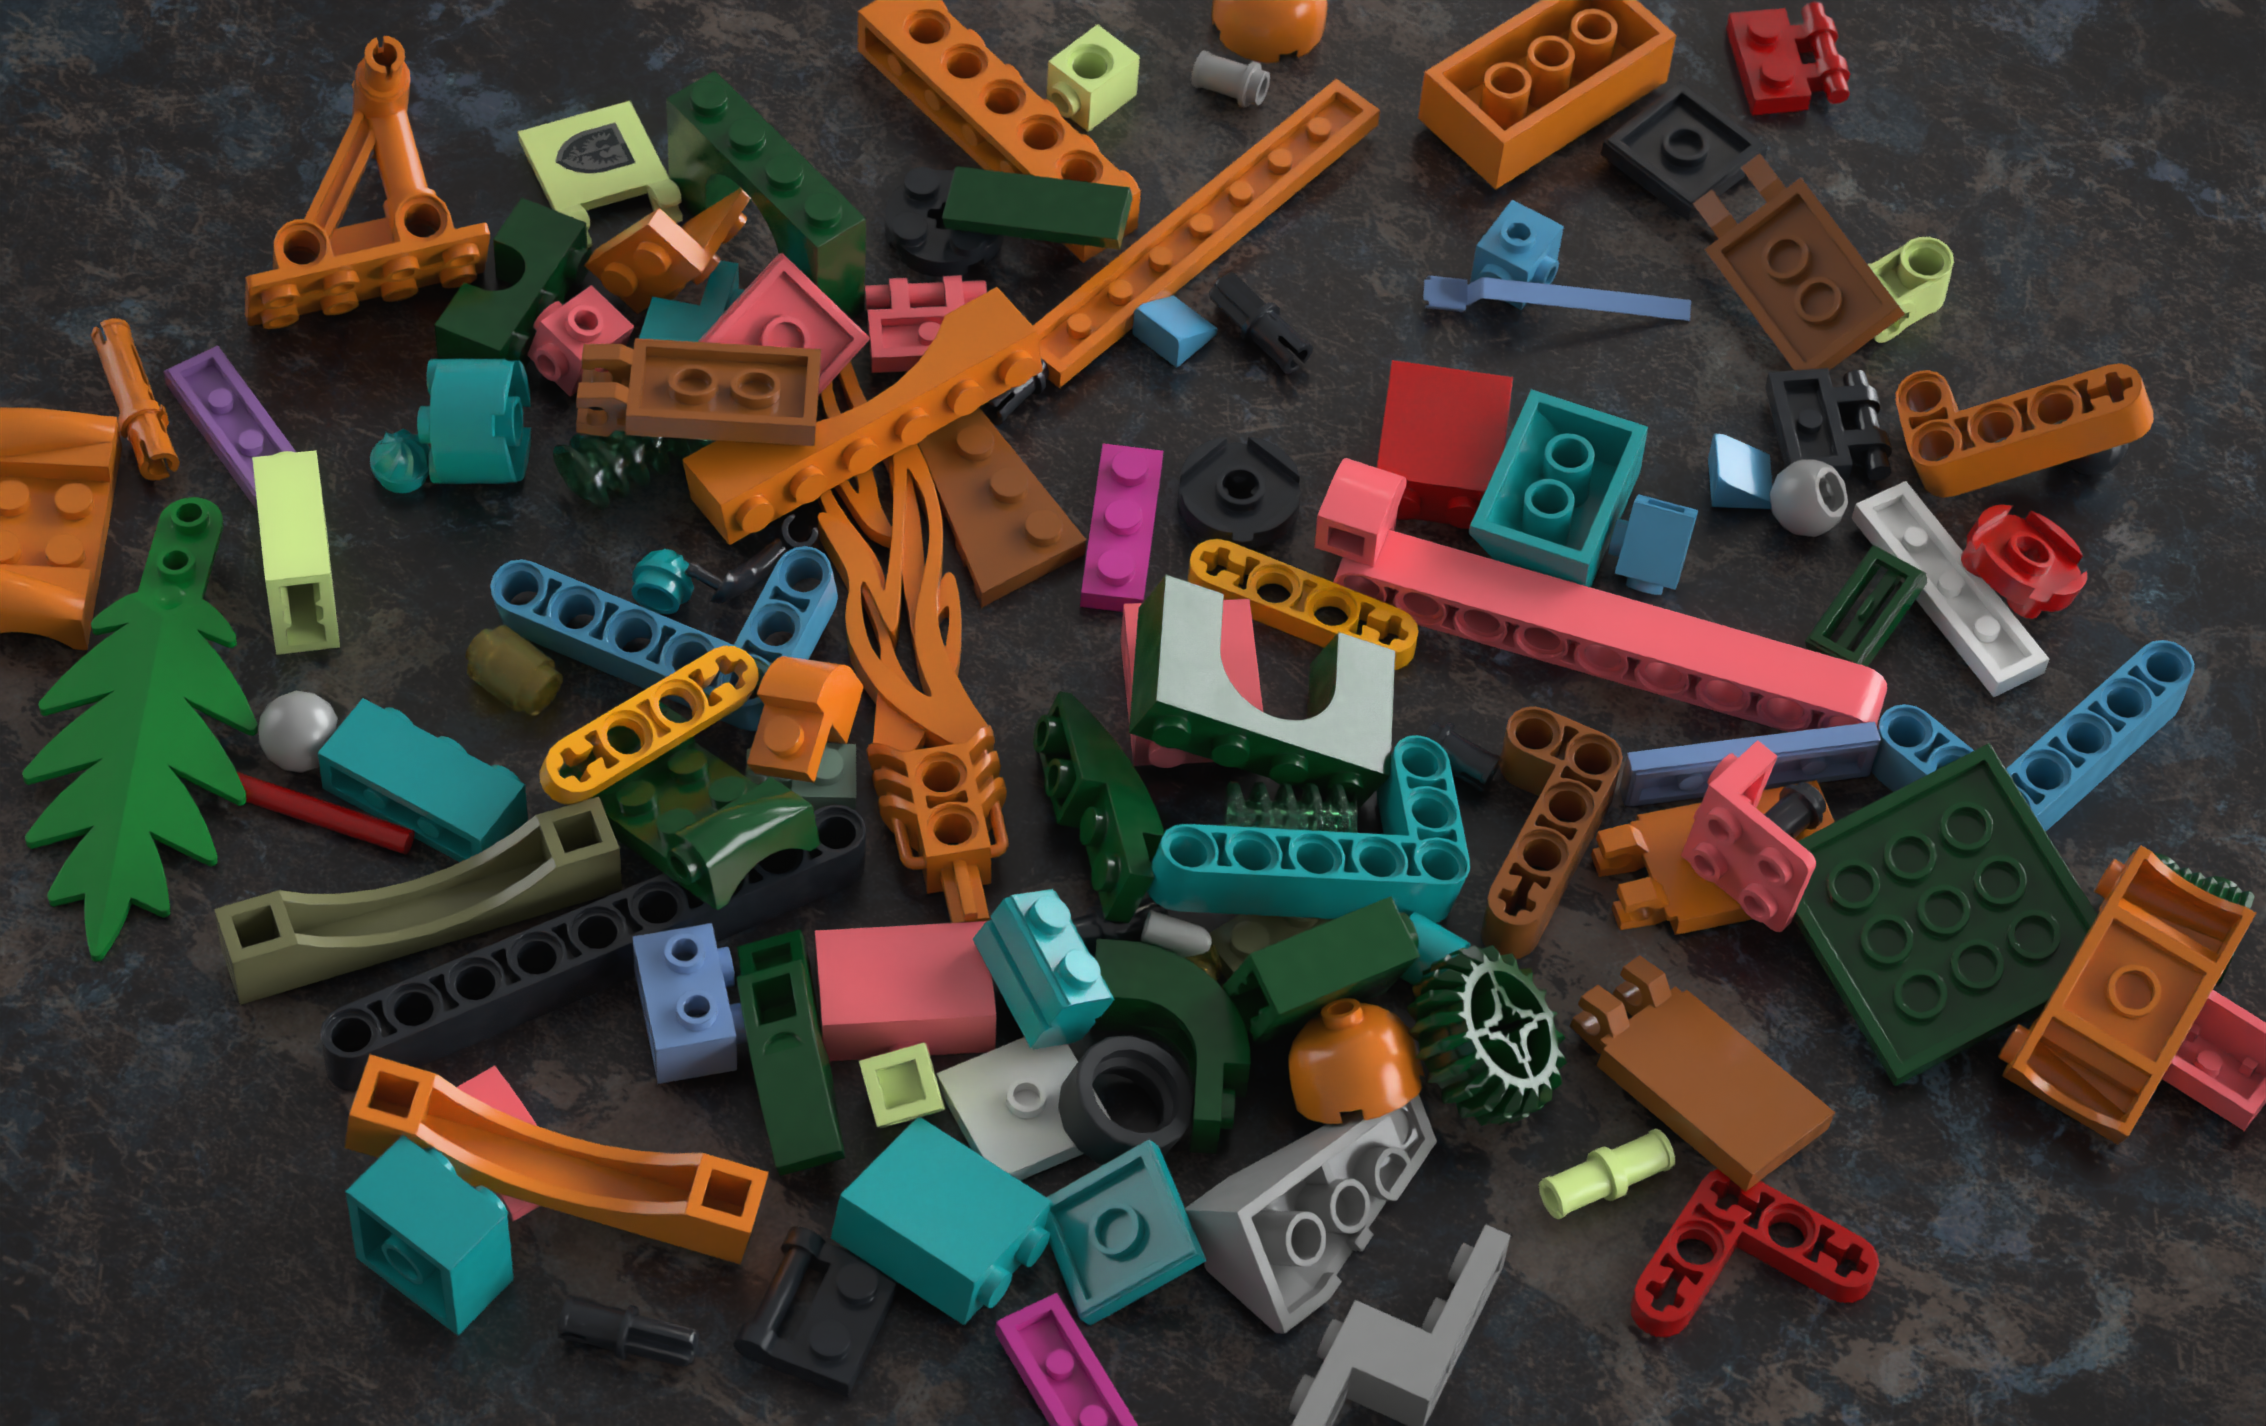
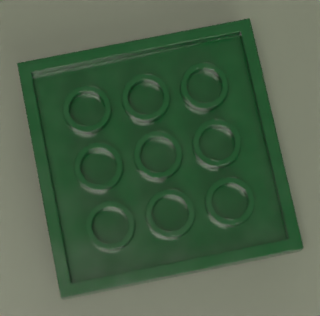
M1990 743L1797 841L1811 852L1816 860V866L1793 919L1894 1086L2044 1009L2098 916Z

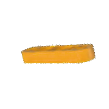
M1222 539L1206 540L1198 544L1191 553L1188 582L1223 593V600L1250 599L1253 620L1323 648L1327 646L1338 632L1395 650L1394 670L1407 666L1414 657L1419 632L1417 623L1410 614L1400 608ZM1217 565L1227 568V571L1221 570L1217 576L1207 574V571H1213ZM1244 575H1249L1246 589L1239 588V584L1243 585ZM1266 584H1278L1285 587L1291 596L1283 602L1271 603L1262 599L1258 595L1257 590ZM1332 606L1344 611L1348 619L1343 624L1330 626L1318 621L1314 613L1322 607ZM1359 620L1367 622L1366 626H1362L1361 635L1356 634ZM1388 633L1399 636L1398 639H1393L1390 645L1379 642V639H1384Z
M735 646L715 648L561 739L550 748L540 769V783L545 793L553 800L562 804L571 805L588 800L736 711L748 701L758 682V667L754 659L745 650ZM719 670L724 675L731 672L738 675L739 680L735 687L729 682L724 683L712 690L707 699L703 689L712 683ZM668 695H676L683 698L692 709V719L684 723H674L668 720L660 711L659 700ZM616 726H625L632 729L641 741V749L633 754H622L610 746L607 739V731ZM591 751H593L597 760L587 766L580 781L575 776H569L564 779L559 775L558 772L564 762L569 767L576 766L586 760Z

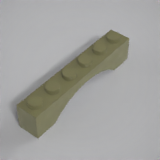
M599 797L537 814L512 834L481 853L449 868L412 881L374 890L342 894H305L278 890L216 908L214 911L222 954L239 1003L242 1005L622 891L620 848Z

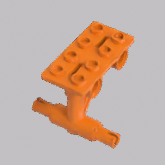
M383 36L382 47H379L377 37L367 44L364 53L365 57L359 62L355 72V80L352 83L354 94L351 123L305 218L292 220L284 224L277 231L274 239L273 270L246 277L245 316L248 326L263 324V327L266 329L281 328L295 323L299 319V315L323 310L325 315L343 314L358 307L359 301L381 296L386 302L400 301L415 295L420 287L441 283L444 288L461 287L464 282L472 283L477 279V274L485 272L490 241L487 223L454 229L452 218L445 202L436 196L434 190L428 189L407 115L410 71L405 63V50L402 44L395 38ZM370 159H376L387 200L382 205L386 218L338 228Z

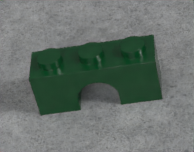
M521 197L493 239L496 278L513 284V286L504 290L488 291L464 282L435 324L438 359L519 360L525 368L531 360L527 354L536 334L533 325L538 316L556 301L563 305L564 297L573 283L580 284L585 279L589 270L584 265L592 255V251L587 247L586 222Z

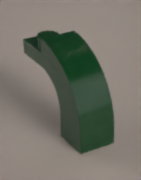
M1097 939L1095 959L1100 967V975L1103 977L1115 1000L1101 1017L1094 1019L1096 1023L1090 1030L1139 1033L1155 1038L1175 1051L1186 1065L1193 1086L1194 1107L1191 1121L1190 1152L1217 1154L1220 1129H1233L1235 1097L1246 1098L1251 1065L1248 1035L1235 1004L1224 989L1203 969L1173 952L1139 942Z

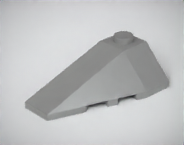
M1419 1094L1402 1108L1379 1118L1364 1121L1361 1109L1351 1111L1341 1116L1343 1124L1324 1125L1227 1177L1185 1208L1207 1260L1203 1262L1206 1270L1275 1333H1286L1332 1297L1341 1283V1280L1336 1275L1353 1251L1364 1250L1374 1235L1369 1230L1374 1219L1387 1200H1398L1436 1144L1435 1135Z

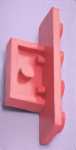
M2212 990L2162 1079L2245 1131L2266 1104V1022Z

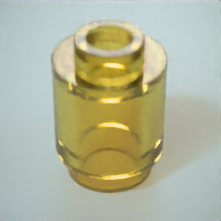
M501 625L493 631L489 628L484 629L473 639L466 651L465 657L469 661L467 676L515 712L524 710L531 716L539 714L552 702L562 685L563 675L555 670L554 660L507 625Z

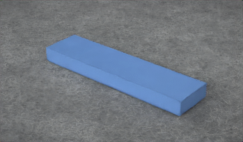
M1867 722L1627 753L1619 789L1624 806L1629 807L1702 798L1705 796L1709 786L1707 784L1708 778L1716 766L1730 753L1740 757L1757 740L1778 756L1764 790L1814 780L1820 783L1867 777L1871 773L1881 739L1876 723Z

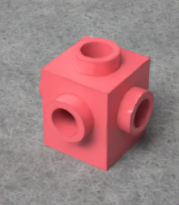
M591 285L564 305L559 301L552 303L538 316L533 325L536 334L527 356L534 361L537 369L546 379L554 381L569 396H572L578 390V382H582L583 345L622 344L626 346L634 325ZM604 368L594 369L598 372H608V370Z

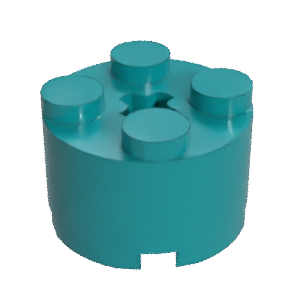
M430 359L427 366V388L431 396L430 406H420L417 417V429L420 443L431 444L429 455L431 482L444 484H507L522 481L526 474L531 446V427H523L522 407H531L528 379L522 362L507 359Z

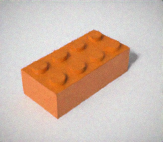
M1540 0L1426 70L1418 119L1494 189H1498L1667 82L1676 34L1637 0Z

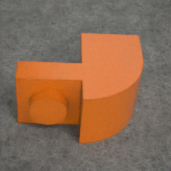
M788 656L777 658L769 666L757 692V695L765 705L747 761V765L754 774L811 783L815 782L826 742L847 744L864 688V685L854 671L847 665Z

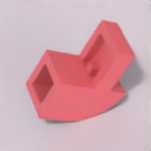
M1348 458L1343 459L1332 479L1317 515L1314 548L1374 567L1388 530L1395 531L1398 505L1406 488V477Z

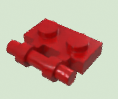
M1812 2L1802 8L1801 15L1804 22L1802 25H1790L1785 8L1729 13L1726 30L1751 115L1808 110L1811 92L1825 91L1827 100L1832 104L1842 103L1849 98L1850 92L1847 82L1850 78V72L1845 58L1838 55L1835 47L1838 33L1834 21L1826 16L1821 3ZM1813 52L1816 62L1802 64L1799 53Z

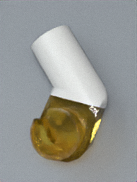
M1150 910L1142 930V942L1173 951L1175 954L1203 969L1215 981L1221 977L1222 962L1207 930L1199 925Z

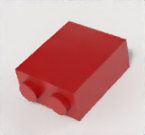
M1392 360L1376 468L1406 477V488L1398 505L1397 519H1417L1451 524L1463 529L1470 528V524L1505 449L1513 377Z

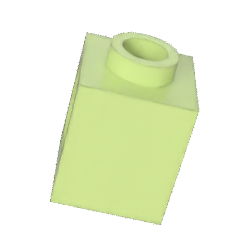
M1097 24L1048 61L1046 99L1050 100L1057 107L1061 116L1071 118L1089 132L1137 95L1140 56Z
M925 1043L859 1061L877 1127L884 1128L916 1119L918 1116L923 1117L945 1110L929 1050Z

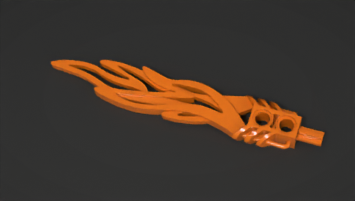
M850 361L837 377L851 410L867 401ZM834 379L821 392L822 410L825 419L841 414L833 392ZM914 444L882 460L889 473L893 496L892 526L881 508L872 469L854 476L858 493L853 489L848 480L834 487L857 524L869 539L890 548L886 582L877 557L849 521L831 490L826 491L817 498L822 511L818 515L819 539L848 590L845 613L847 649L859 680L876 704L873 744L868 745L866 752L871 769L874 771L872 779L876 793L879 796L878 807L882 820L890 831L895 834L902 864L912 870L922 869L927 894L944 891L951 923L990 921L983 885L991 884V858L1003 855L1009 846L1002 814L1007 789L1004 778L999 777L1001 764L997 751H993L995 738L992 727L985 722L957 677L962 644L959 592L956 579L952 573H946L941 580L943 567L941 509L929 468L918 445ZM917 500L924 513L929 535L926 564H924L922 531ZM902 584L911 641L915 650L916 667L924 694L917 691L909 681L894 652L900 632ZM862 604L868 614L878 641L880 659L872 649L867 637ZM947 617L949 619L946 645L944 646L939 625ZM991 828H993L996 841L994 845L990 844L988 835ZM948 843H959L958 845H947ZM911 847L918 851L919 857L912 856Z

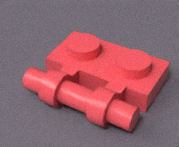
M961 275L943 276L942 282L908 284L907 278H889L888 285H866L865 307L868 310V336L871 338L869 340L872 373L909 371L920 360L935 339L945 315L986 293V281H962Z

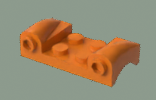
M0 407V633H32L52 638L75 650L88 649L91 622L94 615L122 451L117 417L41 408Z
M2142 845L2134 851L2125 864L2115 858L2109 864L2094 890L2096 894L2104 898L2098 909L2100 912L2040 1016L2032 1023L2029 1029L2019 1023L2016 1025L1998 1055V1058L2008 1063L2002 1074L2003 1077L2117 1145L2129 1137L2256 915V912L2245 906L2221 899L2188 882L2167 867L2152 851Z

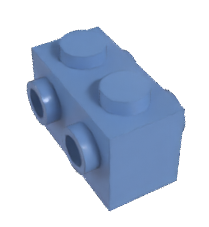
M712 923L633 936L634 972L657 1083L737 1070L736 1044L747 1042L741 1003L729 1005L726 987L735 986L731 953L729 947L717 948Z

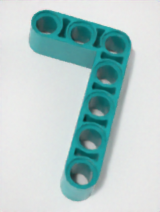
M1418 735L1407 736L1397 743L1391 755L1390 777L1377 789V801L1384 834L1197 824L1175 825L1169 828L1161 838L1151 864L1154 879L1147 892L1155 903L1174 911L1336 919L1392 896L1399 913L1404 912L1410 917L1414 912H1418L1435 923L1447 918L1470 872V859L1448 755L1437 742L1428 737Z

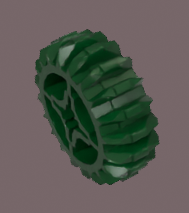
M1492 945L1486 948H1478L1476 946L1468 949L1460 948L1434 961L1431 967L1422 971L1423 976L1421 980L1412 986L1413 995L1416 1000L1407 1007L1409 1015L1416 1021V1024L1408 1031V1034L1418 1041L1420 1052L1415 1059L1425 1062L1429 1070L1427 1083H1437L1440 1086L1443 1104L1456 1103L1458 1113L1462 1119L1475 1117L1478 1123L1483 1126L1490 1123L1498 1125L1506 1122L1510 1124L1528 1117L1529 1114L1540 1110L1545 1103L1551 1101L1553 1090L1562 1085L1561 1075L1558 1070L1567 1061L1558 1049V1045L1566 1038L1556 1030L1553 1019L1558 1012L1550 1010L1544 999L1547 989H1537L1533 984L1531 968L1518 969L1516 958L1512 953L1500 955L1498 950Z

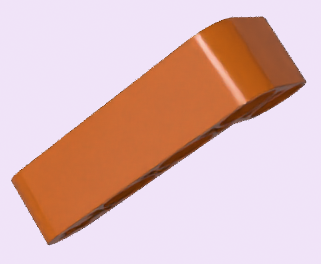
M2120 363L2106 365L1961 411L1958 409L1945 377L1934 371H1917L1907 376L1899 384L1896 391V405L1908 452L1926 491L1933 496L1942 498L1957 496L2133 442L2143 437L2150 430L2154 421L2153 409L2141 376L2131 366ZM1934 407L1933 409H1931V410H1929V411L1923 412V411H1925V410H1927V409H1929V408ZM2067 419L2066 421L2060 424H2054L2060 420ZM2001 438H2007L2001 442L1994 443ZM1943 456H1947L1946 458H1944V459H1942V460H1940V461H1936L1937 459H1939V458H1941V457H1943Z

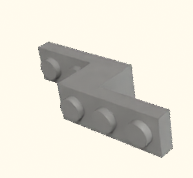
M1485 1224L1474 1247L1465 1243L1462 1244L1448 1276V1281L1456 1285L1447 1302L1440 1298L1434 1300L1422 1329L1357 1300L1354 1301L1344 1323L1333 1319L1324 1334L1317 1353V1357L1323 1359L1324 1362L1316 1378L1305 1374L1292 1398L1289 1413L1296 1417L1291 1426H1333L1346 1398L1405 1425L1425 1426L1503 1268L1511 1235Z

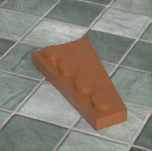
M980 408L969 415L959 417L927 435L926 438L917 443L934 482L943 518H947L955 536V547L963 566L968 567L974 581V592L981 608L1085 555L1086 538Z

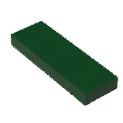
M956 166L942 219L946 229L1120 250L1133 197L1130 187Z

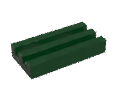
M1873 545L1806 638V649L1868 667L1926 586V573ZM1882 566L1888 569L1871 595L1867 597L1859 608L1856 616L1838 641L1835 643L1829 638L1879 568ZM1901 578H1905L1904 583L1854 653L1850 651Z

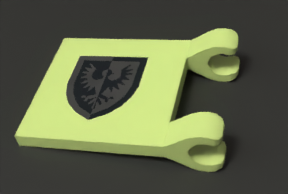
M630 101L518 131L519 142L552 210L586 222L588 248L592 247V239L588 233L590 218L586 210L648 193L653 211L660 208L675 223L683 220L678 206L681 203L680 190L676 183L669 179Z

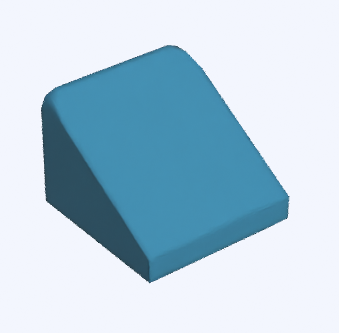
M1174 295L1141 304L1134 310L1132 335L1176 368L1217 335L1218 328Z
M1714 434L1708 456L1711 506L1772 509L1770 501V491L1772 489L1770 454L1727 435Z

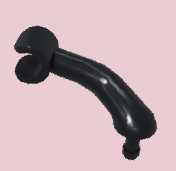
M792 514L778 527L773 541L745 563L739 565L734 570L729 569L723 579L718 578L700 567V564L693 563L692 561L685 572L687 576L694 577L715 590L710 602L722 604L756 586L774 570L784 553L796 547H811L817 539L818 530L815 527L807 536L805 542L794 541L788 533L789 524L795 517Z

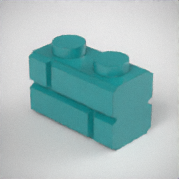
M1053 889L1015 894L1003 899L992 913V920L985 922L974 936L973 941L1030 1048L1036 1050L1071 1044L1081 1040L1096 1023L1094 1019L1101 1017L1115 999L1100 975L1098 962L1090 955L1075 928L1068 907L1060 900L1058 894Z

